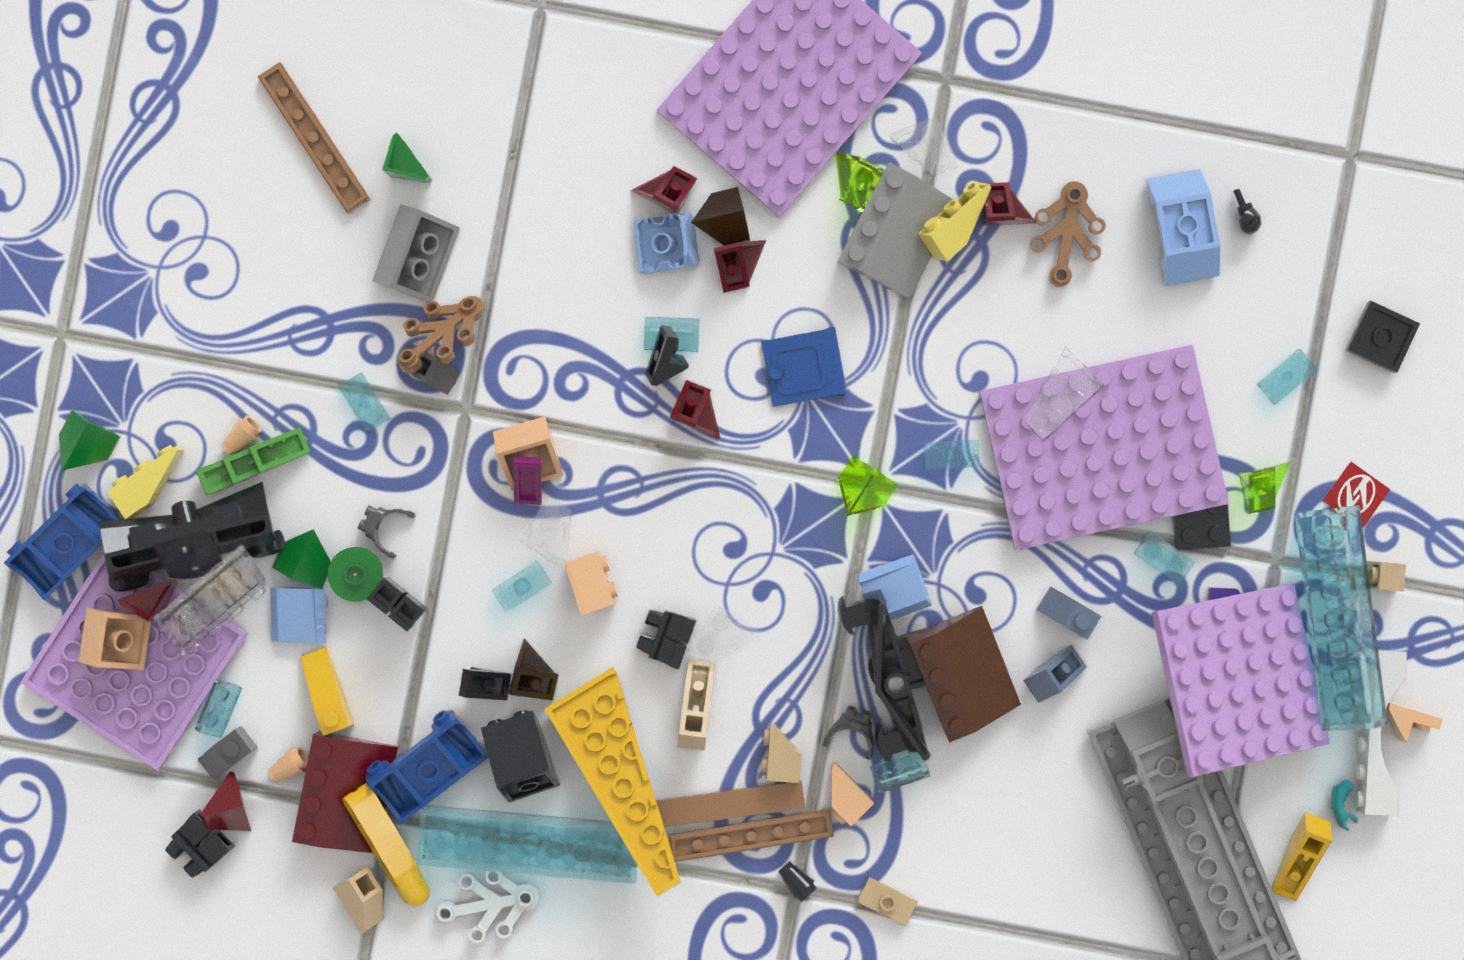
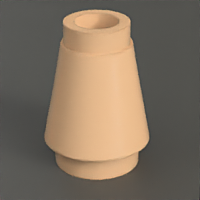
M249 416L238 419L225 441L221 444L222 448L230 455L239 452L259 438V433L262 431L261 427Z
M300 747L296 749L291 748L268 769L270 778L275 783L305 772L308 762L307 753Z

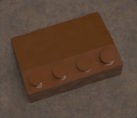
M982 606L906 636L949 743L975 733L1021 705Z

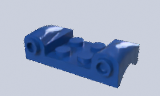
M76 483L65 494L69 499L23 544L18 540L7 551L10 557L4 564L21 575L44 601L103 544L100 521L123 519L86 483L81 487Z
M442 710L437 713L431 725L433 732L391 764L387 760L381 762L377 760L367 768L368 773L365 778L369 788L385 802L400 824L404 823L488 758L485 748L453 710L447 712Z

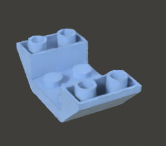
M1197 169L1145 179L1150 206L1155 205L1164 254V258L1160 259L1165 286L1220 276L1219 236L1211 193L1201 170Z

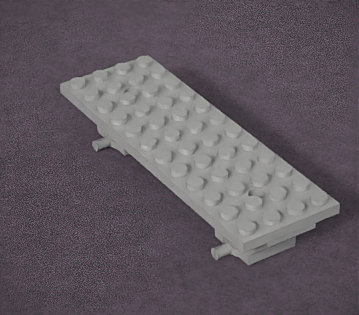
M1170 697L1087 731L1182 960H1301L1223 771L1219 770L1195 777H1187Z

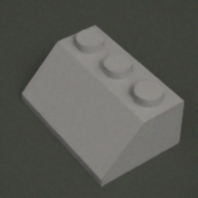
M400 204L372 281L426 302L433 301L460 227L419 209Z

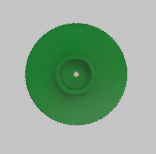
M349 547L340 551L334 556L328 568V581L332 590L339 597L347 601L358 602L366 600L383 579V566L380 559L375 553L363 547Z

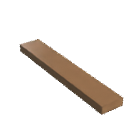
M279 62L259 75L260 82L346 213L349 214L369 201L370 197L283 64Z
M800 780V783L784 782L656 800L664 827L805 808L802 780Z
M828 808L669 834V842L675 862L834 837L830 809Z

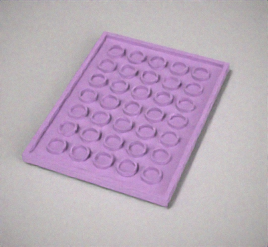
M752 0L658 107L657 112L780 218L918 60L922 52L862 0Z
M1193 345L979 391L1014 550L1229 504Z

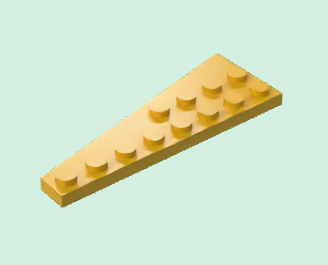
M612 667L544 710L654 893L659 897L680 884L681 880L618 675Z

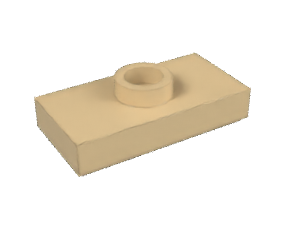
M868 877L857 899L858 903L904 926L907 925L918 903L917 900L871 877Z

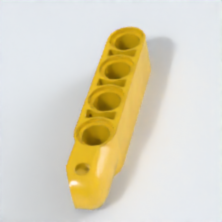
M365 783L357 788L356 791L342 798L343 803L401 899L411 906H421L429 898L430 890L428 884L376 794Z

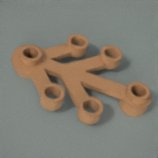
M1076 181L1067 183L1061 190V198L1048 208L1038 210L1034 217L1038 225L1045 226L1050 223L1052 216L1066 208L1064 220L1043 235L1035 236L1030 242L1031 249L1034 252L1040 253L1046 249L1047 244L1062 234L1057 266L1053 267L1049 272V281L1056 287H1063L1071 281L1072 273L1068 268L1073 237L1084 251L1086 260L1093 262L1101 256L1100 247L1091 243L1076 222L1077 210L1087 221L1090 233L1094 235L1101 234L1105 230L1106 224L1102 218L1096 217L1086 203L1088 198L1086 187ZM1072 190H1076L1079 193L1077 200L1070 197ZM1039 213H1046L1048 220L1041 222L1038 218ZM1097 221L1101 224L1100 231H1095L1092 228L1093 222ZM1036 239L1042 240L1043 248L1037 249L1034 246V241ZM1090 248H1094L1097 251L1095 258L1089 257L1088 250ZM1057 271H1064L1066 278L1059 280L1056 276Z
M469 296L462 299L459 304L439 306L436 301H430L424 306V312L428 319L435 320L440 316H453L448 320L419 323L415 318L406 320L403 328L408 336L415 337L424 333L432 334L413 350L405 349L401 351L398 363L402 371L406 374H413L419 371L422 367L420 357L440 340H442V346L436 350L439 361L443 364L453 361L455 357L453 352L455 329L462 322L463 328L457 332V338L462 346L473 344L475 341L473 333L474 322L483 315L484 304L482 300L476 296Z

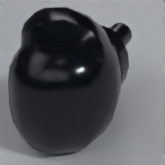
M1239 188L1233 192L1239 204L1237 210L1240 216V228L1245 234L1252 235L1262 225L1261 216L1253 208L1251 202L1245 203Z

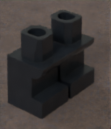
M390 577L383 578L367 598L369 602L385 615L390 612L388 617L406 632L414 626L427 610L424 604Z
M649 610L645 624L658 628L656 637L653 638L641 633L636 648L649 654L648 658L660 661L679 670L697 619L665 610V612ZM665 636H668V637L677 639L678 641H675V640H673V639L667 638V637H665Z
M200 809L194 812L171 836L173 840L165 849L174 859H177L184 851L192 858L183 867L184 871L191 878L203 871L209 870L235 847L220 830H216L208 836L213 830L204 828L200 817L202 812ZM205 837H207V838L205 839V841L200 845V842H201Z

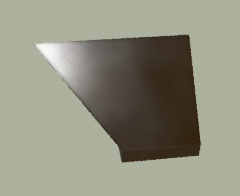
M738 187L711 193L691 221L693 225L723 246L750 240Z
M525 638L514 667L508 694L553 701L559 674L551 669Z

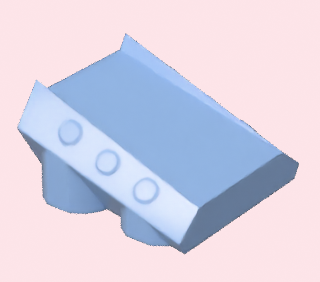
M672 213L664 217H648L634 220L640 274L698 266L700 259L698 257L695 225L691 223L694 218L691 213Z
M913 554L859 574V584L864 594L879 589L882 591L886 599L890 620L932 606Z
M270 588L271 641L326 643L327 624L325 623V609L328 606V597L325 594V589Z

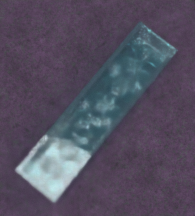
M1360 505L1294 513L1322 731L1374 729L1388 725Z
M426 805L421 809L416 862L418 865L636 884L638 864L612 821Z

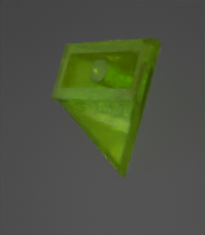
M837 151L835 158L841 196L839 200L863 212L885 169L859 156Z
M853 455L838 477L847 516L883 508L898 484Z
M1291 461L1239 473L1248 514L1275 508V499Z

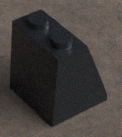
M519 711L511 718L492 720L487 726L481 727L496 787L509 803L560 786L539 720L533 711Z

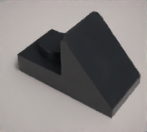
M661 325L645 372L650 384L653 386H658L689 368L684 356L675 354L678 349L679 340L672 327Z
M477 667L463 669L458 696L464 698L507 700L511 673Z

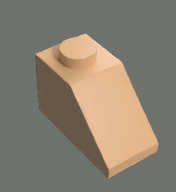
M834 761L831 764V806L834 809L831 813L842 825L847 822L852 826L874 804V801Z

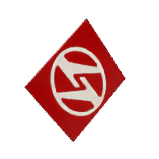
M1350 461L1323 501L1363 529L1391 489Z

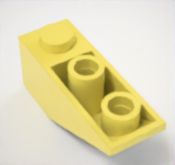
M973 182L967 185L962 195L948 202L944 206V210L937 217L929 219L924 224V228L918 235L934 259L948 262L967 245L991 190L990 184Z
M169 445L157 453L159 456L151 463L149 460L144 461L135 467L136 473L128 478L124 475L112 483L113 488L107 491V493L125 519H132L155 504L184 451L182 447H172Z

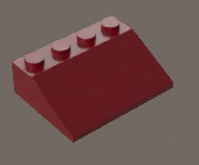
M322 731L314 733L292 842L321 848L373 853L344 805L342 798L367 783L365 778L368 773L367 768L373 762L387 760L391 764L395 761L399 746L333 733L323 736ZM376 794L377 798L379 799L380 803L382 804L383 808H384L385 811H386L387 805H386L385 802Z

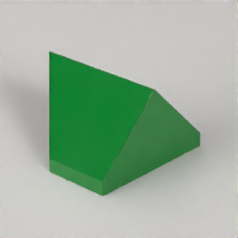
M397 132L392 135L382 170L392 178L423 183L431 182V177Z
M72 410L59 433L62 471L108 460L121 436Z
M314 529L285 541L282 551L278 552L272 568L292 580L323 589L328 577V568L331 561Z

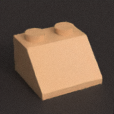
M545 417L493 431L497 456L511 491L514 490V456L541 457L542 482L563 476L553 437Z
M598 551L564 562L580 615L615 604L614 598L618 597L614 581H608L606 572L610 571L605 555L600 556Z
M86 608L78 662L100 668L144 670L151 621L148 622L132 612Z

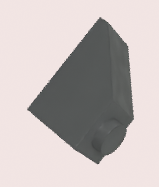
M409 342L406 349L413 350L416 345ZM426 352L420 357L422 367L411 375L448 395L456 384L461 371L448 363H441L437 357Z
M240 726L213 745L198 758V761L214 781L258 747L245 729Z

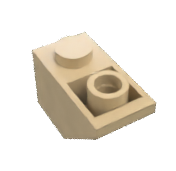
M1366 561V566H1363L1361 569V582H1364L1363 588L1404 592L1406 565Z
M770 723V730H764L763 746H768V757H762L761 773L767 774V781L800 783L801 753L776 724Z
M368 866L350 875L333 887L360 934L383 920L382 888Z

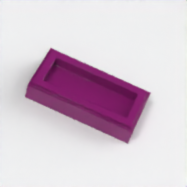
M514 456V503L541 505V457Z

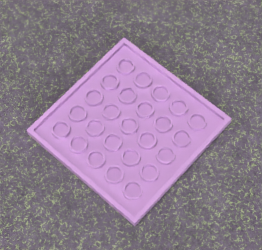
M103 553L20 683L159 771L248 632L176 586L163 618L151 621L144 670L100 668L78 662L86 608L131 612L119 605L118 599L166 581V579L151 571L146 585L134 590L116 592L110 587L105 555Z
M1294 583L1152 612L1187 777H1195L1330 744Z

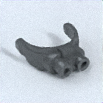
M368 505L364 513L367 518L360 521L357 529L365 532V536L370 538L381 552L395 559L397 555L386 550L379 541V525L391 513H403L410 518H415L416 514L403 509L386 510L381 507L376 509Z
M848 706L846 712L829 729L824 738L823 746H828L830 738L836 732L845 729L855 730L867 739L869 749L866 753V759H871L874 744L871 733L872 713L866 710L862 711V713L857 712L855 707Z

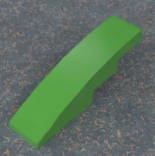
M301 427L250 446L248 449L225 457L218 462L197 469L196 474L205 495L208 496L311 453Z

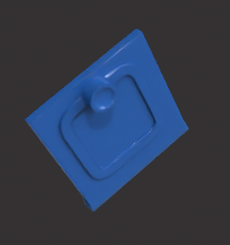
M835 327L761 341L773 407L847 394Z

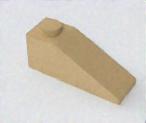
M688 659L677 747L705 750L715 663Z

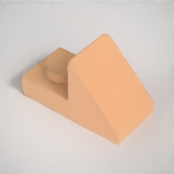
M1388 703L1385 715L1397 738L1403 742L1408 741L1412 725L1414 728L1429 732L1430 727L1440 730L1443 720Z

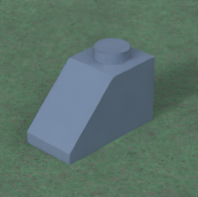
M1051 586L1036 609L1087 640L1102 617Z
M1070 645L1037 667L1023 681L1037 702L1040 703L1063 691L1087 666L1074 647Z

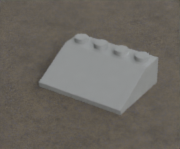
M889 162L837 263L909 300L932 257V254L918 233L924 228V224L929 219L937 217L944 210V206L954 199L910 172Z

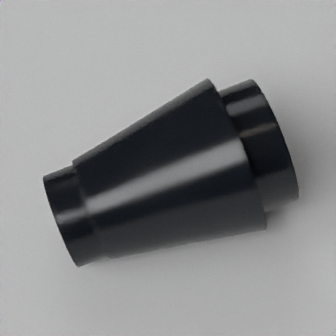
M791 861L778 871L794 899L798 898L800 902L804 901L817 889L813 883L814 880L797 866L793 865Z

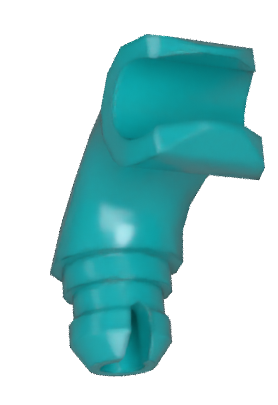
M1343 780L1339 785L1333 786L1331 809H1333L1339 827L1349 831V828L1346 826V820L1350 818L1357 824L1358 818L1346 812L1344 808V802L1347 800L1346 797L1353 791L1354 785L1349 780Z

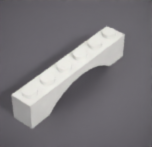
M1367 649L1366 655H1363L1362 658L1365 682L1361 684L1360 693L1361 698H1364L1363 709L1359 712L1362 736H1359L1357 743L1358 752L1361 753L1360 764H1357L1356 767L1359 791L1355 792L1354 802L1355 806L1358 807V811L1365 815L1398 817L1399 788L1392 780L1384 762L1381 750V727L1389 701L1406 679L1407 652L1399 650Z

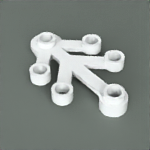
M492 867L485 875L487 883L491 885L498 884L510 893L509 895L500 896L477 881L472 873L466 872L459 878V886L463 890H472L484 900L458 905L450 900L442 901L435 909V917L440 923L449 924L454 921L456 916L487 911L478 925L474 926L469 932L470 941L479 944L484 941L486 931L503 907L513 906L505 921L499 922L496 927L497 936L505 939L511 935L513 925L522 912L530 911L537 906L540 899L538 889L529 883L518 885L504 876L499 868ZM492 871L497 872L499 879L496 881L491 880L489 873ZM464 877L471 878L472 884L470 886L463 884L462 879ZM523 893L530 895L531 900L529 902L522 901L521 895ZM448 909L450 911V917H443L441 915V910ZM501 925L508 926L509 932L507 934L500 932L499 927ZM473 931H481L482 938H474Z

